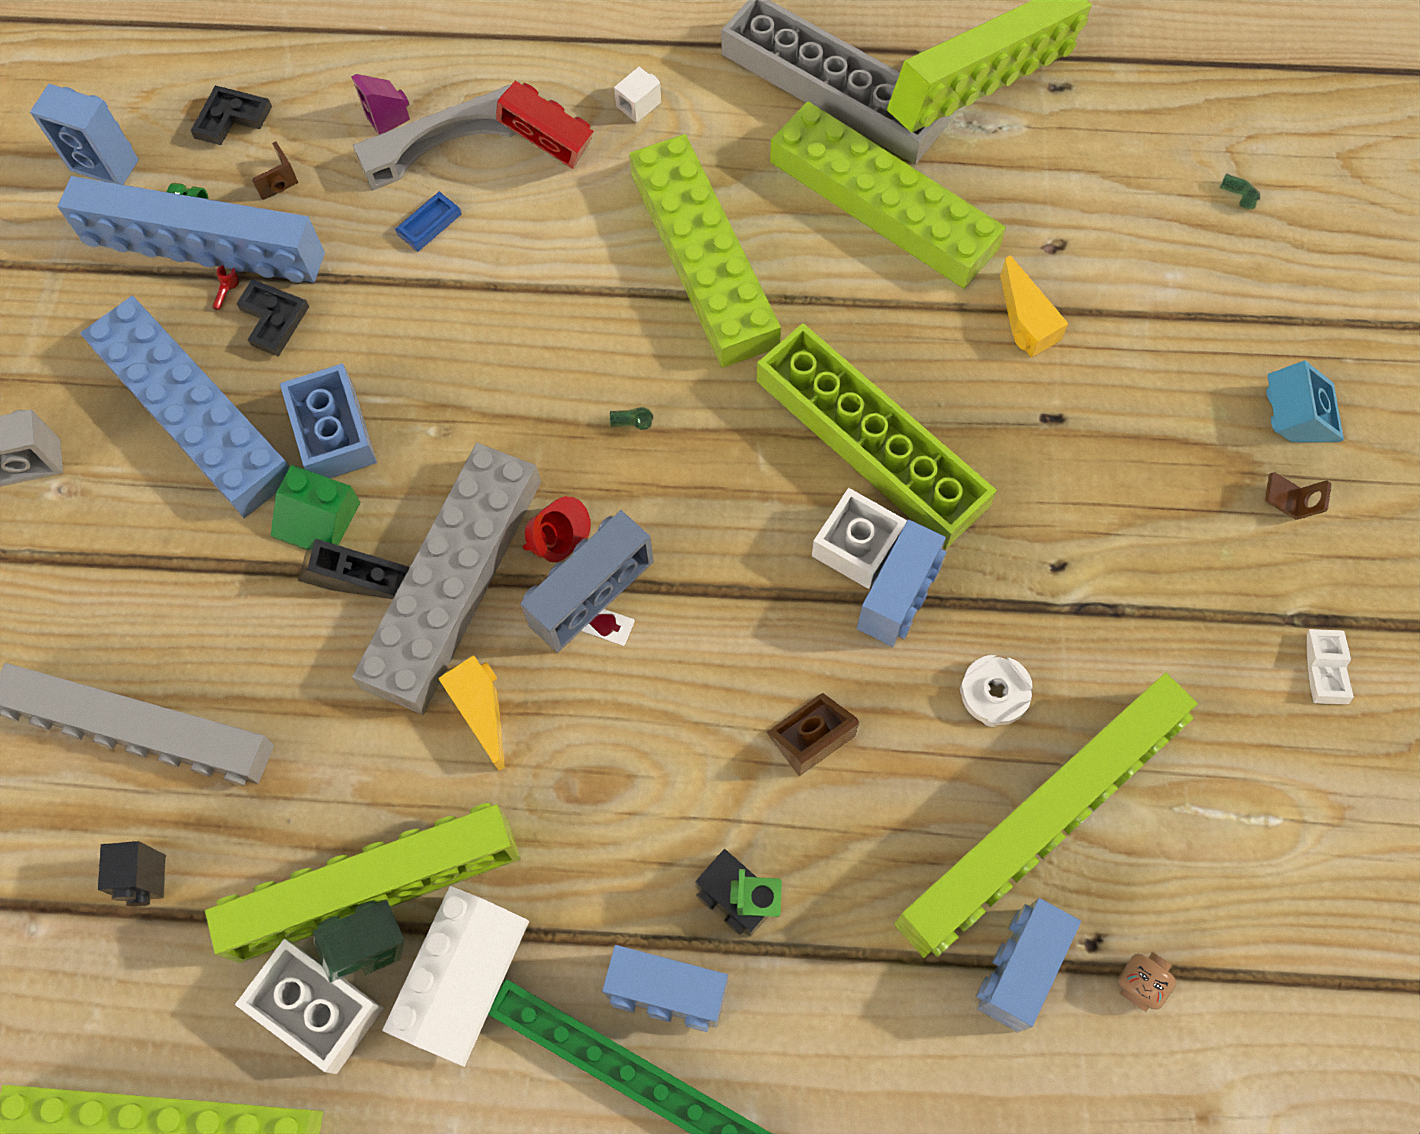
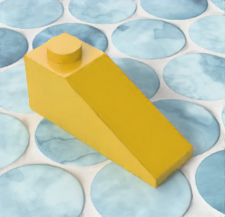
M1011 255L1006 257L1000 278L1012 335L1017 346L1025 350L1032 358L1061 341L1068 323Z
M473 655L438 679L498 771L505 768L498 692L492 683L497 680V677L487 662L480 665Z

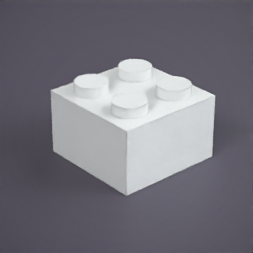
M848 488L814 539L812 557L870 590L907 520Z

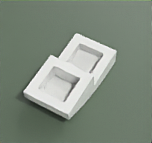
M1309 629L1307 632V662L1313 703L1350 704L1354 698L1346 668L1351 661V656L1344 631Z

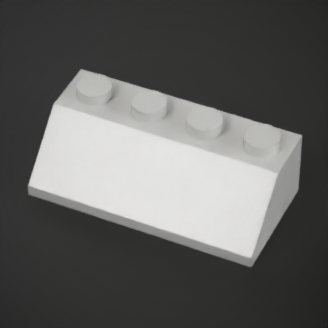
M450 886L382 1031L465 1067L529 921L480 897Z

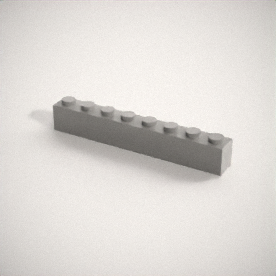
M4 663L0 672L1 717L13 721H18L20 716L30 719L29 724L44 730H50L51 726L62 728V734L82 740L83 735L94 737V743L114 749L116 744L126 746V752L142 758H146L148 753L159 756L158 761L173 767H179L181 762L192 765L190 770L211 777L213 772L224 774V780L236 785L244 786L246 781L259 784L274 744L264 735L12 664Z

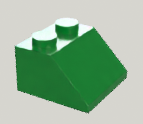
M291 465L276 492L270 535L272 538L305 550L315 539L339 545L361 502L350 485Z

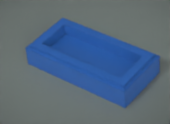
M439 191L396 227L395 230L401 239L419 252L461 216L462 213L456 204Z

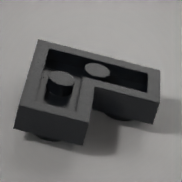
M215 85L195 121L191 133L194 139L222 145L233 123L261 129L272 105L268 98Z
M253 279L236 303L240 311L261 318L247 339L250 345L278 357L309 308L305 299Z

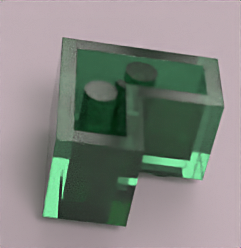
M376 900L365 902L354 909V914L340 919V916L330 917L319 923L318 929L313 931V944L329 983L361 969L366 976L401 959L405 940L387 900L377 903Z

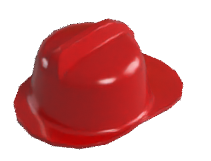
M564 496L555 500L527 523L524 532L526 543L522 546L523 549L531 551L534 555L544 558L549 562L558 563L573 553L575 547L583 539H588L591 530V519L587 508L574 497Z

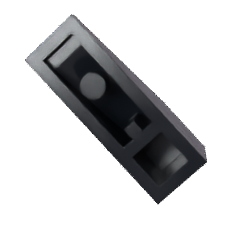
M315 539L306 549L298 581L332 591L393 599L410 567Z

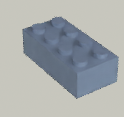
M622 510L614 517L609 516L604 519L599 525L598 531L589 540L587 538L583 539L575 547L572 556L564 563H557L550 570L546 580L539 586H532L524 594L523 601L520 604L529 627L558 653L654 562L650 535Z

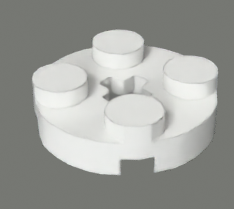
M987 655L979 658L967 669L960 686L962 701L968 712L989 727L1015 722L1026 712L1031 702V690L1033 689L1031 677L1019 662L1009 657L1004 659L995 657L996 655ZM993 683L995 686L1002 684L1005 688L1002 692L1003 697L991 696L988 684Z

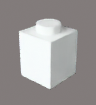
M638 67L614 87L616 107L634 122H639L661 103V85L659 80L653 74H648L641 67Z

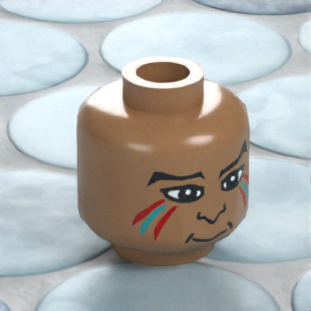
M1151 952L1149 957L1138 953L1134 954L1118 977V983L1122 988L1120 994L1145 1012L1149 1008L1154 1010L1162 1008L1176 986L1175 977L1168 972L1172 965L1154 952Z

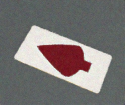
M604 609L581 631L624 646L635 620Z

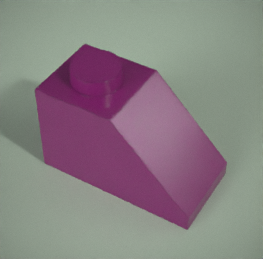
M360 74L351 76L365 117L379 135L410 120L406 108L410 104L405 93L401 89L397 91L389 80Z

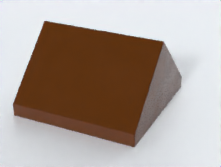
M821 693L767 731V733L798 776H801L854 738L859 721L853 714L824 693Z

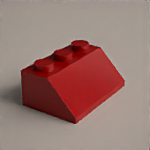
M515 80L497 101L496 120L571 169H574L592 139L594 131L590 129L591 126L582 118H573L565 113V109L556 101H546L538 95L539 92L533 86L527 83L520 84Z

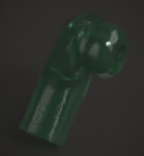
M1225 174L1220 188L1241 195L1242 199L1239 202L1241 207L1249 210L1255 209L1257 201L1261 199L1260 192L1249 181Z
M646 407L610 411V427L636 426L640 430H647L652 426L653 414Z

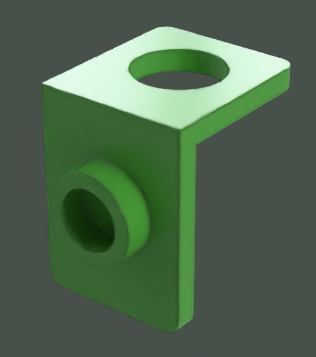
M739 869V881L731 880L730 904H738L737 915L779 917L781 914L782 881L779 878L745 877V869ZM759 886L768 887L774 896L772 904L766 908L757 907L751 899L752 892Z

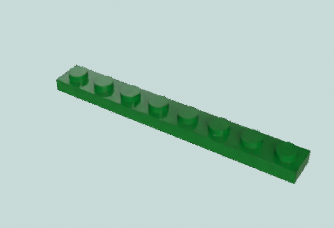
M507 979L495 997L488 1015L690 1134H772Z

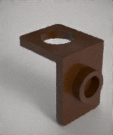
M276 141L272 144L282 164L252 179L262 200L281 193L299 183L291 164Z
M1273 472L1268 477L1265 501L1295 520L1306 518L1328 510L1332 483L1326 480L1300 488L1276 472ZM1320 491L1321 498L1319 502L1313 507H1308V500L1311 495Z

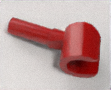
M223 265L219 266L216 270L220 286L212 306L215 310H220L228 290L234 289L239 284L235 268L227 275Z

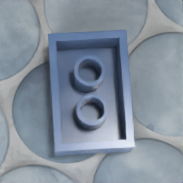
M48 84L30 111L70 171L100 181L124 185L139 159L104 100L95 95L88 96L78 93L69 87L62 88Z
M343 363L280 383L302 463L306 470L327 478H333L377 463L353 382Z
M909 519L907 520L862 605L857 630L894 647L898 637L906 638L913 624V618L917 610L921 609L927 597V591L931 583H934L947 554V551L942 549L946 539L945 536Z
M1040 898L1031 905L1024 904L1021 910L1018 909L1008 928L1013 932L1011 938H1008L1005 944L1001 943L993 958L992 963L997 965V968L989 977L986 976L978 989L976 997L981 999L977 1010L1016 1032L1033 1027L1081 920Z
M615 945L602 992L610 999L609 1003L614 1008L634 1013L635 1007L638 1006L648 1009L647 1014L651 1018L671 1022L672 1016L685 1019L686 1027L708 1032L709 1026H718L728 984V974Z

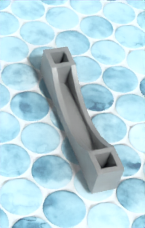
M510 85L354 144V150L372 191L400 180L407 169L420 156L448 140L475 134H496L507 137L517 135V133L496 120L497 101Z

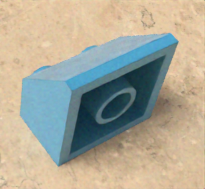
M1306 360L1267 374L1269 387L1266 388V393L1274 413L1271 416V424L1277 434L1282 435L1290 442H1340L1344 440L1335 387L1330 379Z

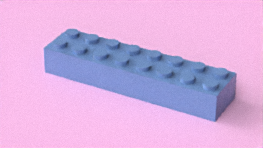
M74 176L70 177L57 206L80 240L91 247L103 246L113 248L119 252H138L148 257L161 256L171 258L177 262L189 261L200 263L206 267H219L223 265L230 270L235 268L236 272L247 271L258 273L268 278L273 276L287 278L296 283L302 281L314 283L325 255V251L309 216Z
M133 295L80 333L94 352L243 518L276 494L290 468L287 462Z

